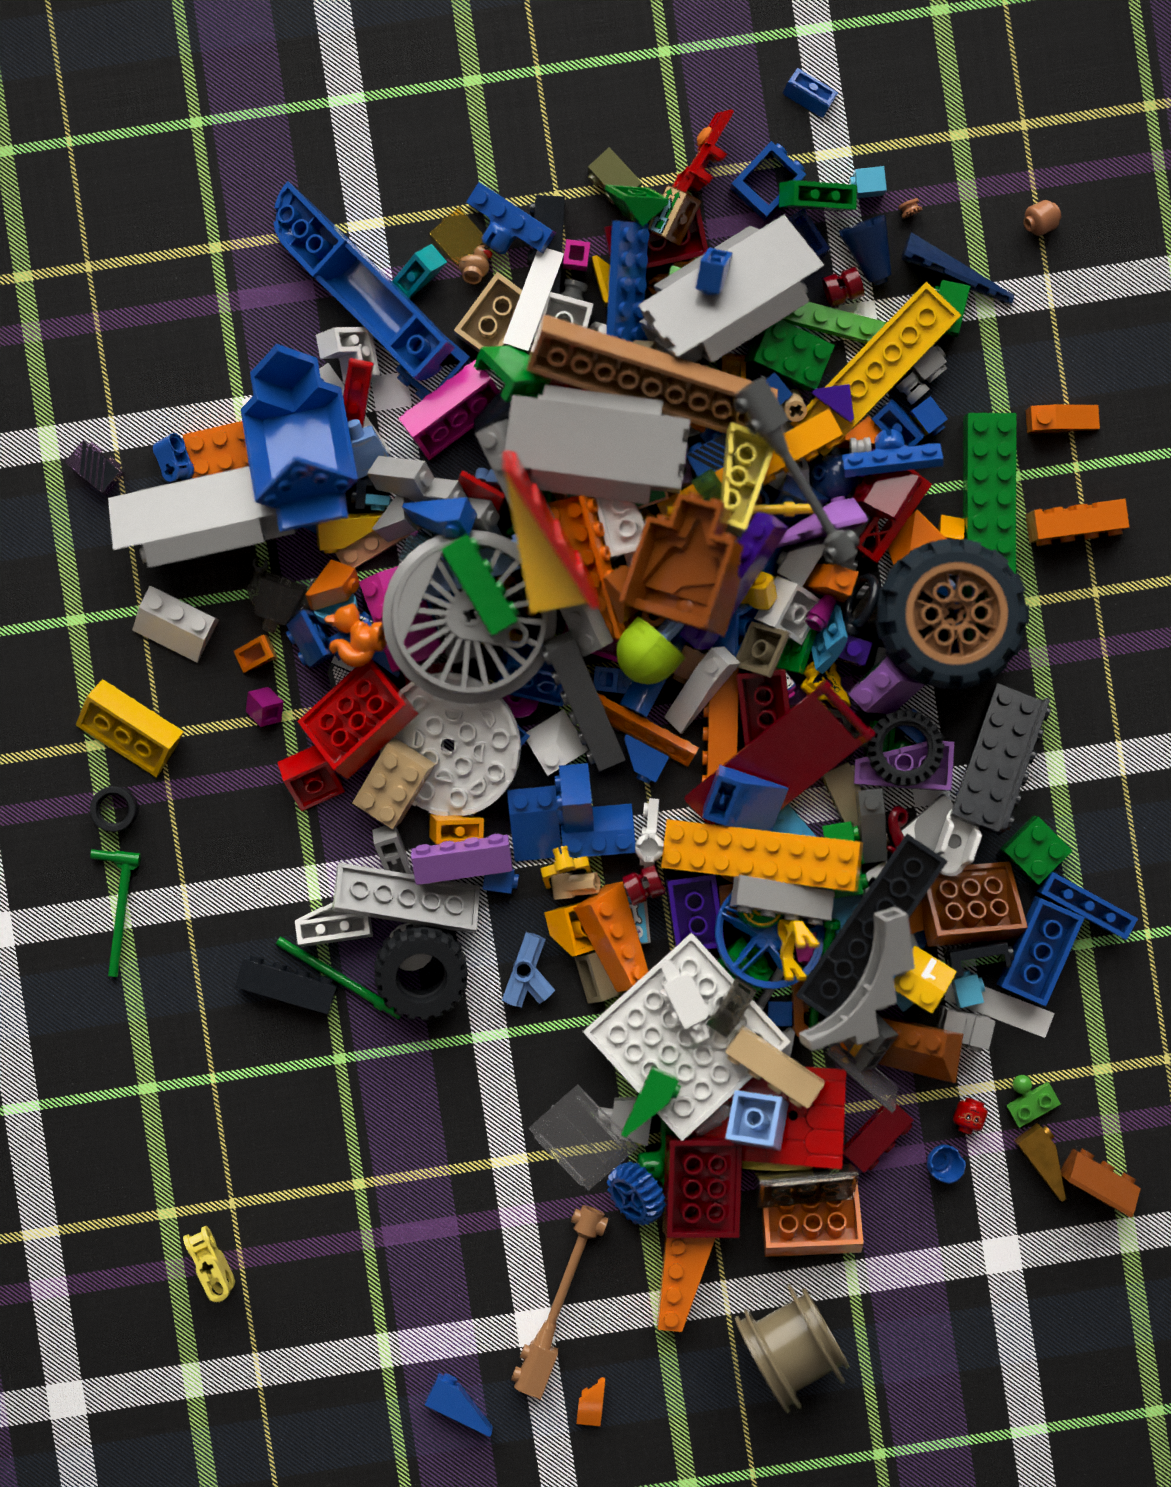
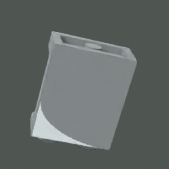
M945 794L939 795L934 803L904 828H900L904 837L906 834H909L932 851H935L948 812L953 808L954 804ZM952 834L948 846L950 848H957L961 844V838L957 834Z

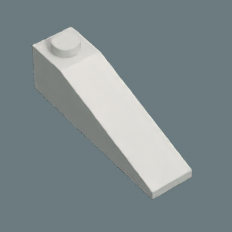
M725 647L711 648L697 665L665 715V718L680 734L687 729L740 665V662Z

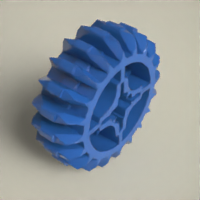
M631 1161L618 1165L608 1176L607 1185L609 1188L607 1190L611 1194L610 1199L614 1200L615 1207L619 1208L620 1214L623 1213L627 1220L631 1219L634 1224L638 1223L641 1226L648 1225L656 1221L664 1212L666 1204L664 1202L665 1196L661 1193L663 1189L658 1186V1180H655L652 1177V1173L649 1174L645 1167L641 1168L640 1164H634Z

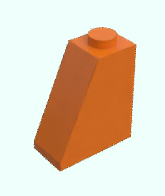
M816 564L802 587L822 596L828 594L835 598L836 601L844 603L852 593L859 572L837 564Z

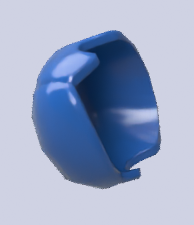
M941 1144L934 1147L928 1154L927 1169L936 1180L951 1184L957 1182L964 1175L966 1162L960 1156L959 1151L953 1146Z

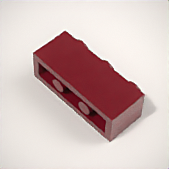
M889 1097L843 1146V1154L862 1172H865L867 1169L871 1171L879 1163L878 1158L883 1152L888 1153L895 1146V1140L900 1134L904 1136L912 1128L913 1125L911 1123L914 1120Z

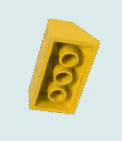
M103 679L87 696L76 722L77 727L155 777L159 775L184 732Z

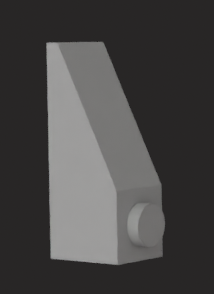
M386 825L373 829L374 845L384 870L414 875L397 826L394 829Z

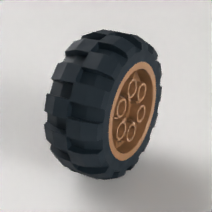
M948 538L926 543L911 550L905 557L898 560L886 574V581L883 587L879 589V598L876 605L878 607L877 621H875L878 637L882 640L887 650V656L896 667L907 673L908 677L924 685L942 689H963L977 686L989 678H994L1006 669V664L1014 655L1018 654L1025 640L1023 637L1025 625L1029 624V605H1026L1023 591L1026 589L1019 574H1015L1009 567V561L996 550H990L982 546L980 542ZM949 575L957 576L956 589L952 588ZM964 585H968L972 589V596L968 599L964 598L961 594V589ZM939 586H944L948 591L947 597L943 600L938 598L936 594ZM921 591L933 599L931 604L917 600ZM982 592L985 600L976 603L974 599ZM978 606L983 607L985 610V616L981 620L974 616V610ZM928 607L933 608L936 612V617L933 621L926 620L924 616L925 610ZM948 608L950 610L960 608L954 615L955 620L953 618L944 619L949 613ZM976 623L986 626L984 634L975 627ZM931 625L934 630L922 638L918 630ZM942 628L949 633L948 640L944 643L940 642L937 638L938 631ZM965 628H970L973 631V638L969 642L965 641L962 637V632ZM954 638H957L958 653H951Z

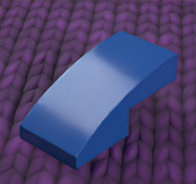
M595 666L593 684L596 691L626 693L632 679L622 669Z

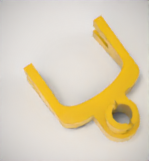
M568 846L561 847L562 854H560L559 848L553 849L554 864L541 867L546 889L551 888L549 878L554 875L576 869H586L587 873H592L588 857L584 856L573 859L569 856Z
M780 919L777 930L782 942L780 958L785 981H793L792 971L798 980H806V974L793 958L795 942L797 948H805L806 943L804 939L807 940L810 948H818L819 943L806 928L803 921Z

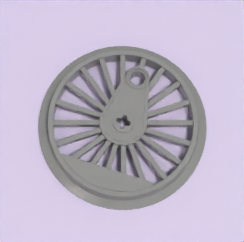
M471 530L470 539L474 537L480 547L495 550L490 562L493 569L500 553L514 561L499 578L501 583L509 577L518 565L522 568L518 544L495 533ZM438 535L414 549L401 562L389 582L383 604V628L388 648L398 667L407 678L419 688L435 697L465 704L484 703L500 699L526 684L545 662L542 652L546 651L543 642L555 637L557 610L541 611V619L516 617L518 619L517 623L491 637L463 588L461 587L462 592L460 593L440 560L442 555L441 549L461 537L447 538ZM437 566L453 591L454 597L432 579ZM525 580L507 590V593L503 596L507 598L526 587ZM428 585H432L450 602L447 603L426 594ZM422 599H426L447 608V610L419 608ZM528 600L513 603L516 608L529 606ZM470 610L475 611L474 616L477 619L467 622L466 616L463 613H469ZM416 613L445 616V619L411 626ZM447 624L445 628L406 649L404 640L408 632ZM522 624L540 625L537 641L528 638V630ZM513 629L521 631L522 640L512 642L509 639V632ZM451 631L446 640L419 667L410 654ZM456 636L458 639L440 680L426 673V669ZM465 640L461 687L444 683L461 642ZM470 642H474L483 683L482 687H466ZM479 643L485 645L501 672L503 680L491 685L488 684ZM525 643L534 646L527 660L523 659L513 649L520 648ZM491 645L502 647L522 666L509 676Z

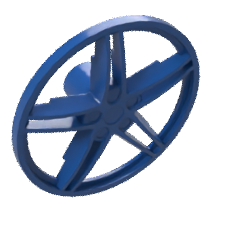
M731 892L722 903L715 922L716 945L728 969L745 983L763 989L785 988L801 981L796 976H794L793 981H762L744 973L765 952H769L778 968L783 971L782 961L778 953L782 942L778 935V923L766 929H756L726 914L729 911L740 917L737 910L729 907L731 904ZM808 919L799 920L803 921L804 924H808ZM724 920L750 935L749 943L739 954L740 956L735 962L729 957L724 945L722 931ZM815 925L813 928H808L810 933L816 932V940L819 946L814 949L811 959L802 969L806 976L815 968L821 957L825 936L823 925ZM754 946L758 948L759 951L740 970L737 966Z

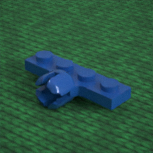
M478 182L466 202L490 219V224L481 240L486 246H489L499 254H506L513 241L517 238L522 239L541 253H544L556 234L555 231L480 182Z
M885 429L875 437L874 451L842 455L845 477L943 466L941 445L938 443L908 447L904 444L903 435L899 431L890 429L891 435L887 436Z

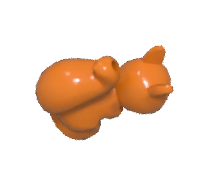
M354 603L340 607L334 614L324 618L325 623L336 627L338 631L350 633V643L344 639H335L329 645L330 652L334 654L338 651L340 659L348 666L361 667L366 665L376 651L384 650L387 645L383 623L375 622L370 627L367 623L360 621V613Z

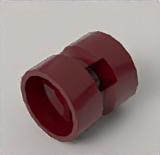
M856 267L842 271L840 276L832 274L822 278L824 292L832 308L845 304L846 299L854 301L865 296L863 283Z
M655 865L642 869L639 875L634 872L622 877L633 906L646 902L648 896L656 898L666 894ZM644 881H648L650 885L646 889L642 883Z

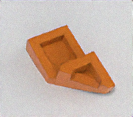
M601 1377L598 1379L597 1384L589 1389L585 1388L582 1390V1397L579 1398L576 1424L601 1426L605 1378Z

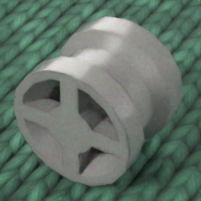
M865 437L863 440L850 438L849 454L871 451L870 437Z

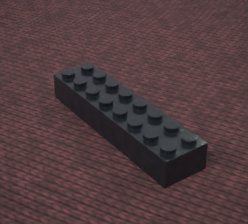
M906 834L795 996L827 1018L837 1011L851 996L868 965L874 941V913L897 907L907 913L909 919L948 861L909 834Z

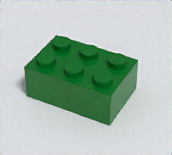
M779 320L753 337L744 362L771 375L775 372L780 379L805 391L815 390L818 388L835 345L784 320Z

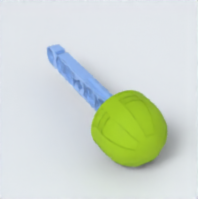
M637 616L623 632L617 644V660L622 671L630 679L642 684H655L668 678L685 659L670 643L684 624L665 619L658 629L655 630L646 621Z

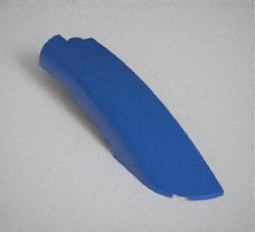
M287 181L281 189L274 207L276 209L274 228L282 245L312 277L323 285L391 353L413 378L420 381L436 375L442 369L440 366L441 362L455 347L434 323L343 232Z

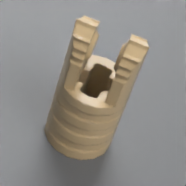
M792 389L790 392L793 395L781 405L789 420L797 422L806 416L807 408L801 394L797 390Z

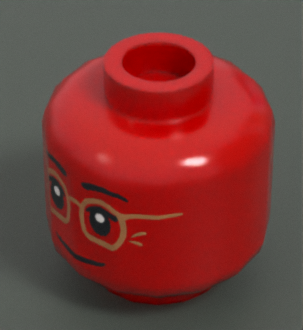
M966 1097V1100L958 1102L953 1122L959 1125V1131L972 1135L973 1131L978 1132L983 1129L988 1114L987 1109L984 1107L985 1103Z

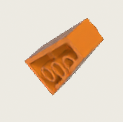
M1126 499L1092 503V505L1079 504L1069 506L1066 509L1055 507L1044 510V512L1042 509L1025 514L1029 543L1036 542L1037 546L1050 545L1051 540L1060 539L1061 543L1075 541V536L1084 535V539L1098 538L1099 533L1108 532V536L1123 534L1122 530L1129 528Z
M622 881L604 885L600 888L599 893L592 894L573 908L616 992L628 991L649 972Z
M665 1235L657 1316L658 1330L683 1331L715 1238H667Z

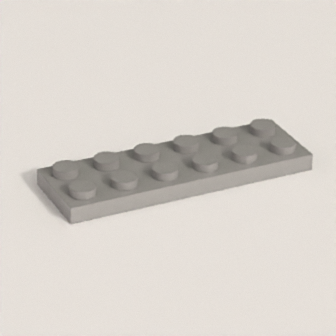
M339 862L336 869L332 911L475 934L478 924L480 886L454 881L416 885L415 877L412 874Z

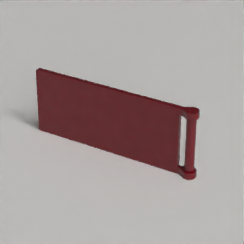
M824 680L814 691L722 766L788 787L782 809L859 746L873 738L876 732L871 727H867L832 690V685L827 680ZM825 695L860 733L857 738L818 699L820 696ZM717 770L684 797V800L701 818L703 817V806ZM702 818L707 824L724 826Z

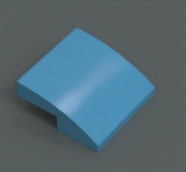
M838 605L834 607L827 627L823 628L822 631H817L811 649L815 669L821 674L836 661L843 651L848 638L841 608Z

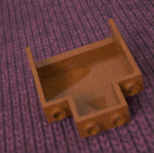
M689 492L688 496L679 493L671 518L659 514L657 518L647 516L619 601L638 611L725 637L741 581L737 572L741 564L740 557L744 546L736 541V536L725 533L732 513L731 510L724 507L725 502L711 498L710 502L702 500L703 496Z

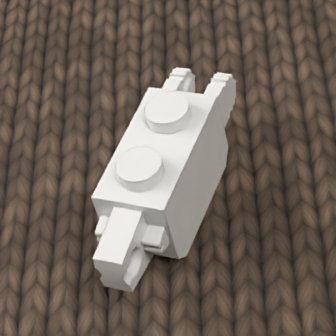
M665 960L661 964V969L666 981L663 982L664 989L660 991L666 1003L671 1002L675 1009L671 1013L677 1026L682 1024L684 1029H688L696 1043L710 1037L705 1022L709 1013L708 1008L692 975L686 972L680 974L673 961Z

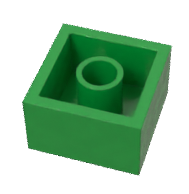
M1032 816L999 849L1033 884L1037 885L1072 852V849L1039 816Z

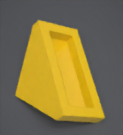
M595 255L592 256V264L604 307H608L610 265Z

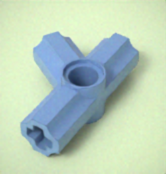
M525 933L502 1001L513 1006L522 1007L528 990L540 1004L555 991L552 985L536 968L546 940L545 938L534 933ZM527 964L531 969L527 975L519 974L517 972L519 965Z

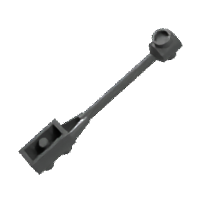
M764 377L752 381L734 394L737 398L734 401L735 409L740 414L746 413L750 421L747 423V429L752 435L758 434L777 455H780L827 534L823 542L826 547L823 550L825 559L829 562L834 561L836 564L846 561L857 553L856 547L860 544L859 538L851 530H836L788 451L789 448L781 425L789 420L788 416Z

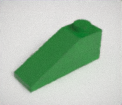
M654 1066L651 1067L621 1131V1136L626 1138L665 1107L671 1098L676 1099L681 1089V1086L678 1085V1077Z

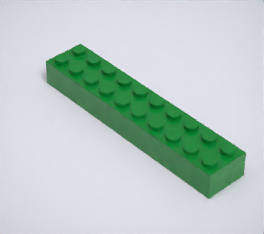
M967 413L963 416L964 539L980 542L982 546L990 550H996L1009 561L1008 565L1015 574L1016 413ZM964 585L963 597L968 599L972 596V589L970 586ZM981 592L974 600L978 603L985 600V597ZM981 606L976 607L974 610V616L978 620L983 619L985 616V610ZM976 623L975 627L984 634L986 626ZM965 628L964 640L969 642L973 638V631L970 628Z

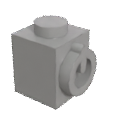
M933 345L910 371H915L921 383L925 380L931 383L947 369L944 365L947 362L944 358L946 357L944 351L938 345Z

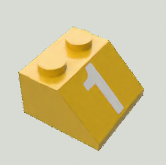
M914 945L912 951L915 969L906 971L904 975L895 976V991L928 1012L933 1013L957 971Z

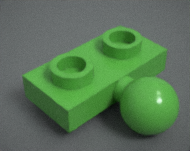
M1018 1075L1014 1078L1012 1085L1013 1089L1023 1096L1007 1104L1006 1107L1016 1125L1020 1128L1061 1105L1048 1082L1031 1091L1032 1082L1030 1078L1026 1075Z

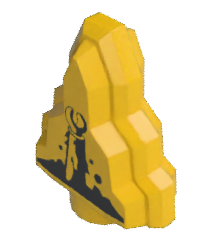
M814 661L805 668L804 675L806 679L801 684V689L809 695L821 682L827 680L832 685V690L850 707L851 703L847 692L841 686V677L836 671L837 665L835 662L823 674L815 669ZM822 695L818 698L820 701L827 700L834 708H836L827 699L825 695Z

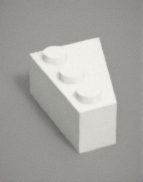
M332 902L295 920L297 943L299 946L305 947L373 937L371 917L332 911Z

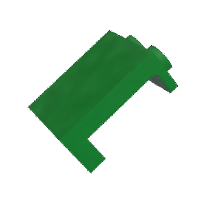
M511 345L481 347L474 364L476 370L492 369L505 383L501 397L506 402L512 401V395L538 399V395H543L545 385H549L552 379L527 371L529 355L523 349Z

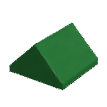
M605 184L606 192L620 212L630 220L639 223L642 227L669 204L667 197L651 188Z

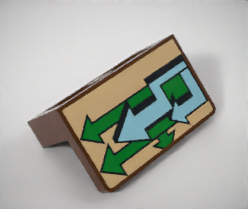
M667 185L662 195L669 199V204L649 221L648 231L680 246L702 201L682 190Z

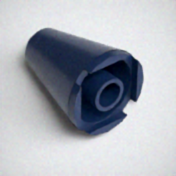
M885 215L861 221L852 226L853 228L848 226L840 230V237L868 283L874 282L876 286L887 282V277L891 275V264Z

